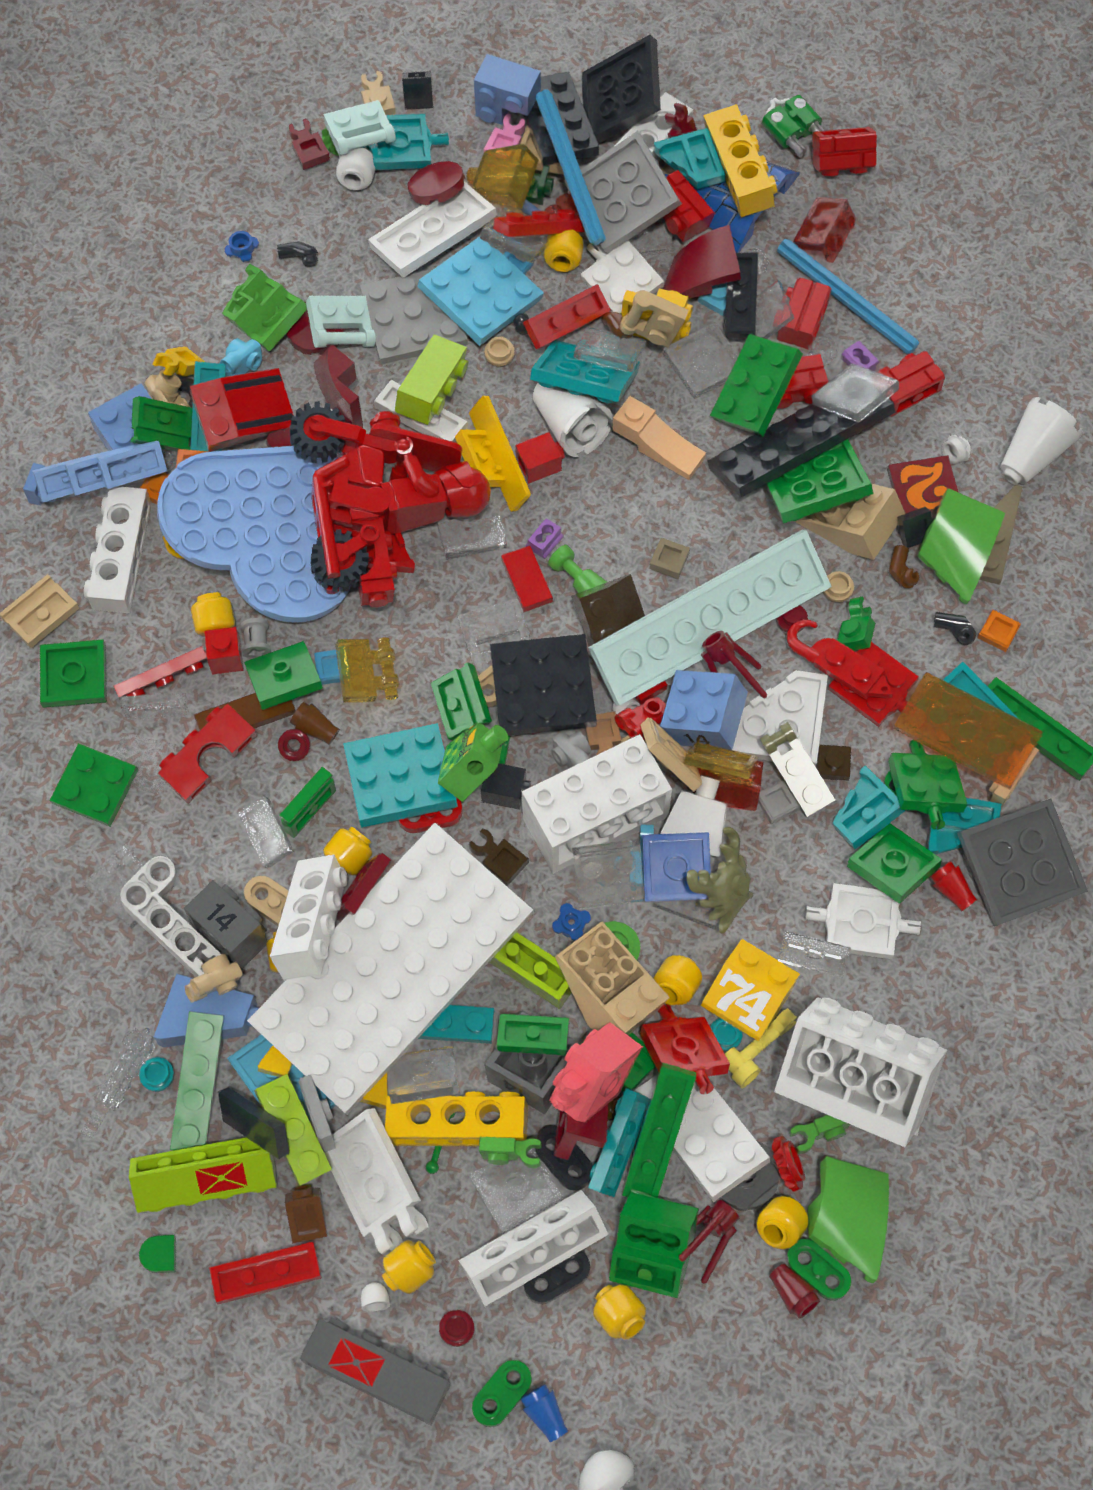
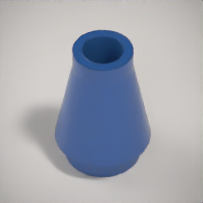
M546 1384L541 1385L521 1398L525 1406L522 1410L544 1433L550 1443L568 1432L554 1391H549Z

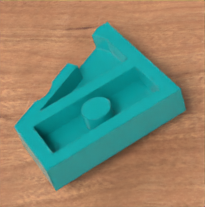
M708 128L654 142L655 153L675 171L679 170L696 189L725 182V172Z
M866 765L861 768L859 772L860 779L855 789H850L845 798L844 807L838 811L833 821L835 830L854 849H857L906 811L900 810L897 796Z
M966 797L967 806L964 813H942L945 821V826L942 829L937 830L936 827L934 830L930 825L927 849L937 855L962 848L957 833L999 818L1002 804Z

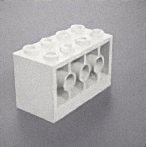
M639 734L522 791L523 820L554 874L639 832L641 825H653L668 818L672 788L653 755L648 750L642 736Z
M817 997L797 1019L774 1092L906 1147L922 1124L947 1050L939 1047V1044L932 1039L925 1037L917 1038L907 1034L900 1026L894 1024L885 1025L877 1022L866 1012H853L841 1007V1004L834 999Z

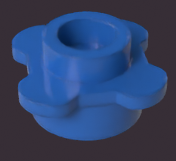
M245 231L234 232L229 238V245L224 249L225 254L229 257L236 256L241 261L247 262L252 259V252L259 246V241L256 237H251Z
M565 903L560 907L558 920L552 924L553 931L557 934L562 933L564 936L576 941L583 936L585 925L591 921L590 913L586 910L579 911L574 909L570 903ZM572 919L575 923L570 925L568 921Z

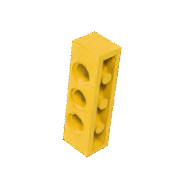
M737 104L703 115L705 128H708L725 172V181L740 217L775 207L773 194L778 193L777 185L773 175L769 177L767 175V172H769L767 161L764 155L759 156L758 154L760 149L755 134L750 136L751 128L747 115H741Z
M402 1091L398 1092L396 1096H387L385 1130L393 1146H479L480 1137L515 1138L516 1141L527 1140L528 1104L525 1096H520L516 1092H501L499 1096H485L482 1092H466L465 1096H451L448 1092L438 1091L432 1092L431 1096H417L414 1092ZM424 1111L431 1113L430 1119L426 1123H414L419 1113ZM453 1113H465V1118L461 1123H449V1118ZM487 1113H499L500 1117L496 1123L491 1125L483 1123V1118Z

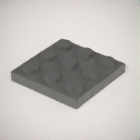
M1051 798L957 833L993 926H998L1088 892Z

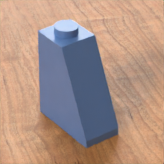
M176 974L154 1034V1039L159 1046L172 1047L185 1044L189 1011L225 1015L222 1039L247 1036L249 1028L253 1027L248 1022V1019L259 1009L254 995L236 990L219 995L216 990L208 994L207 997L192 1003L185 993V985L190 984V980L193 978Z

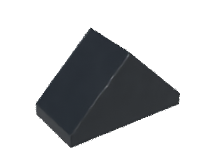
M431 71L403 72L402 84L405 110L433 108Z

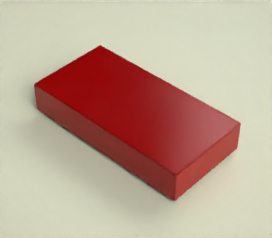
M530 545L501 555V561L523 612L553 602L552 594Z

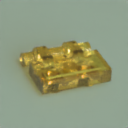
M382 637L377 640L378 650H370L369 639L337 640L335 648L343 702H374L377 698L376 690H384L387 700L398 698L397 687L400 685L399 677L395 674L393 662L396 660L395 650L391 648L389 638ZM373 664H381L382 676H374Z

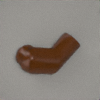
M607 312L602 315V323L608 326L615 338L621 340L622 338L629 339L632 337V335H626L620 330V322L623 318L620 313Z
M896 545L893 549L889 573L900 587L912 588L919 581V573L917 571L913 573L914 569H909L906 566L909 549L903 545Z

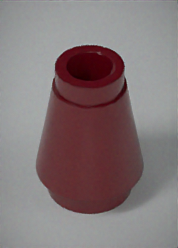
M785 1263L778 1266L770 1274L769 1278L773 1281L790 1314L794 1313L799 1319L803 1318L819 1304L820 1299L816 1295L817 1290Z

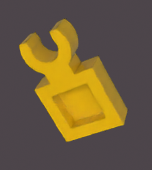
M185 346L166 349L165 353H157L152 365L165 367L163 374L167 376H172L174 373L188 376L194 375L195 361H205Z

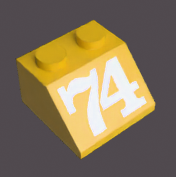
M741 939L724 963L703 999L701 1006L759 1042L790 996L800 973Z

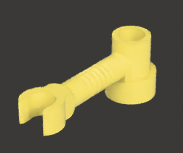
M788 1008L781 1012L771 1023L759 1042L753 1040L741 1052L733 1047L725 1053L730 1063L729 1071L733 1074L732 1079L740 1088H745L761 1072V1069L752 1061L758 1053H761L776 1038L788 1032L796 1024L795 1019L797 1017Z

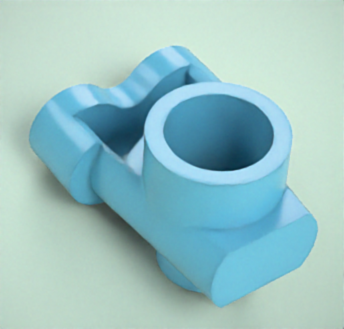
M238 338L231 341L227 347L225 357L220 361V364H226L225 377L246 374L250 369L253 371L258 369L262 362L261 345L253 339L248 342Z

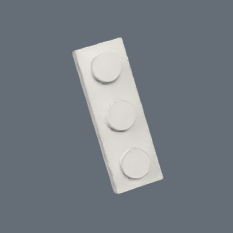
M390 380L374 400V407L381 412L390 411L398 415L401 423L421 434L456 443L455 435L460 429H467L466 420L444 408L439 416L434 415L429 425L394 412L397 390L400 384L393 380Z

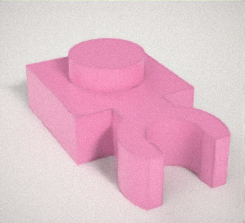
M507 114L503 119V130L496 127L484 147V156L511 165L521 142V135L525 131V119H521L518 125L513 126L511 125V114Z

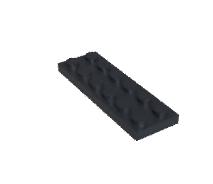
M858 378L848 382L838 390L823 396L820 400L805 408L797 410L785 419L773 423L767 428L764 436L755 434L730 449L722 451L719 455L707 461L709 469L742 498L896 413L894 402L864 380Z

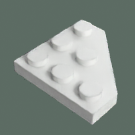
M796 670L788 675L783 682L772 689L766 690V698H762L760 695L754 698L743 709L733 749H720L719 754L772 761L760 738L766 734H769V736L780 730L779 727L788 722L816 767L828 675ZM787 741L777 747L781 756L792 750Z

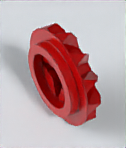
M783 1135L774 1138L772 1143L773 1158L777 1165L776 1168L780 1172L781 1179L784 1180L786 1187L793 1192L803 1189L805 1173L795 1146L790 1140L787 1141Z

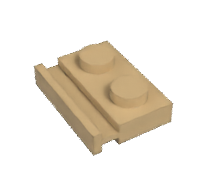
M47 574L0 612V617L32 648L74 614L79 607Z

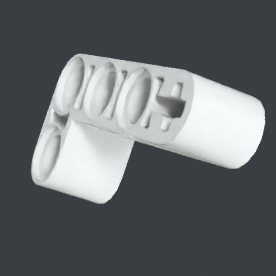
M153 857L123 886L121 890L123 908L195 977L204 974L201 968L203 963L196 957L200 949H204L201 951V957L206 962L221 954L162 899L175 883V867L173 862L167 857ZM163 867L170 872V875L164 881H156L151 877V873L154 869ZM141 891L146 895V899L140 905H132L127 901V897L131 892ZM160 913L166 914L170 918V923L164 928H156L151 923L155 915ZM188 936L192 938L195 942L193 948L189 951L179 950L175 944L180 937Z

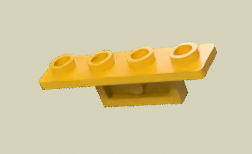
M482 396L469 412L476 430L460 429L455 435L457 444L463 448L462 456L469 463L470 467L480 470L488 479L490 487H500L510 511H518L531 496V493L490 397Z

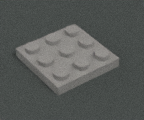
M638 131L581 169L606 237L605 241L600 243V245L607 254L682 204ZM564 180L566 186H567L568 189H569V186H568V184H567V181Z
M433 269L408 274L404 278L399 276L360 285L362 296H366L371 327L375 331L376 336L375 346L381 365L420 356L434 334L463 346L468 345L465 331L417 287L419 279Z

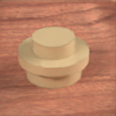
M504 337L492 338L484 350L486 360L494 366L509 364L515 354L514 346Z
M836 571L827 575L832 587L823 591L824 595L834 602L848 600L854 591V583L850 576L842 571Z

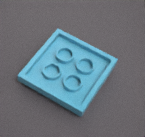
M483 235L419 279L417 286L479 346L510 324L515 316L525 313L537 304L544 294Z

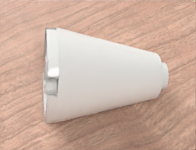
M539 384L535 386L533 401L567 455L579 457L577 453L583 450L588 454L604 441L610 431V428L607 426L609 418L613 421V415L606 405L587 395H574L569 393L567 389L557 386L554 388L543 387Z
M1035 397L1031 399L1026 407L1001 464L1002 476L1011 484H1026L1078 441L1082 435V428L1077 431L1074 427L1077 422L1076 419L1052 401H1048L1044 405L1038 402L1041 399L1040 397Z

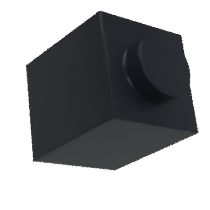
M498 763L496 770L482 783V803L520 810L522 791L531 787V781L526 780V769Z

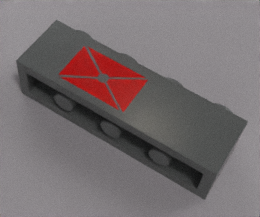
M331 1317L329 1322H326L319 1318L300 1357L303 1363L432 1426L450 1387L449 1381L444 1379L446 1376L444 1371L430 1364H427L425 1369L412 1363L413 1356L397 1348L394 1349L393 1353H390L380 1348L382 1342L369 1334L362 1333L359 1338L349 1333L350 1326L338 1319Z

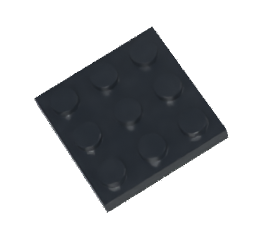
M650 34L582 72L583 108L597 143L612 137L661 110L657 40Z
M585 634L490 644L499 726L505 729L508 736L597 726Z

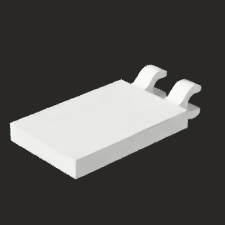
M375 1108L366 1109L332 1134L336 1149L327 1151L324 1154L363 1237L373 1236L378 1251L383 1254L389 1249L391 1251L403 1242L400 1234L389 1225L394 1219L398 1218L400 1228L405 1236H409L413 1232L416 1235L420 1234L428 1228L425 1217L414 1208V1205L421 1200Z

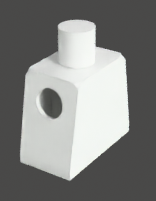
M701 775L702 785L696 790L695 794L684 790L681 791L660 834L709 832L710 855L720 857L722 853L720 845L723 844L727 803L714 800L720 781Z

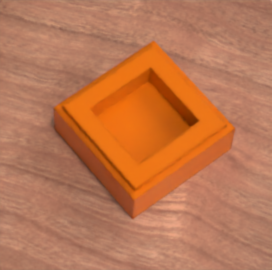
M992 610L978 635V639L1006 652L1021 623Z

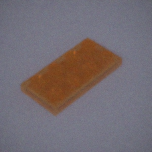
M928 672L924 674L894 724V730L1009 790L1013 787L1043 734V731Z

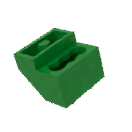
M631 1191L620 1214L617 1242L612 1253L609 1281L678 1299L690 1258L689 1256L685 1261H680L679 1256L695 1238L699 1208Z

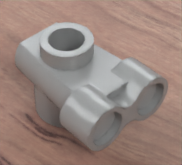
M576 731L570 736L565 732H561L553 738L554 749H552V755L560 766L566 764L568 768H571L590 759L588 756L591 753L590 745L580 731Z

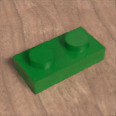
M500 1014L497 1051L566 1056L570 1025L569 1018Z

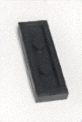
M736 253L741 279L727 282L725 338H747L749 334L756 336L758 253Z
M229 1087L218 1091L223 1122L277 1159L289 1155L286 1127L283 1122Z

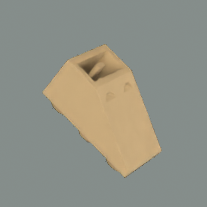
M872 484L874 493L872 495L863 497L858 501H850L835 506L828 511H820L805 516L794 522L851 554L874 560L897 527V517L904 515L905 512L895 489Z
M603 921L555 957L587 1025L592 1030L597 1029L599 1031L611 1022L625 1034L630 1035L650 1019L670 998Z

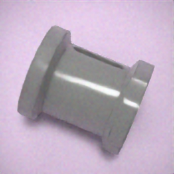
M249 618L240 623V630L244 633V647L242 648V655L244 657L256 658L271 652L266 639V631L269 628L267 620Z

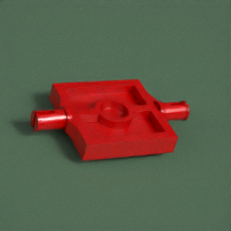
M871 642L870 648L860 649L857 653L885 670V679L892 691V698L869 696L866 700L836 680H833L828 686L829 691L878 727L888 716L897 710L911 719L912 722L921 712L906 701L908 692L916 684L919 676L873 642Z
M664 1003L658 1010L662 1021L642 1024L640 1036L658 1071H660L663 1062L696 1072L695 1083L699 1088V1092L703 1095L705 1092L709 1094L714 1089V1086L708 1076L728 1074L730 1063L705 1017H677L671 1005L666 1004L665 1006Z

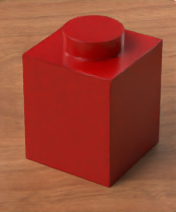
M550 432L515 445L516 460L528 484L562 471V459L565 458V454L558 441L554 442Z
M237 627L204 631L207 661L212 675L244 671L242 647Z

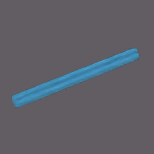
M545 89L536 94V100L587 238L593 246H596L599 243H603L606 237L553 95L548 89Z
M784 239L778 246L777 251L780 255L816 283L830 286L832 288L831 295L905 353H913L918 347L919 341L791 240Z

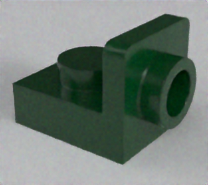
M544 165L541 174L516 169L509 191V199L518 201L526 199L530 203L543 205L546 195L551 196L554 186V178H550V166Z

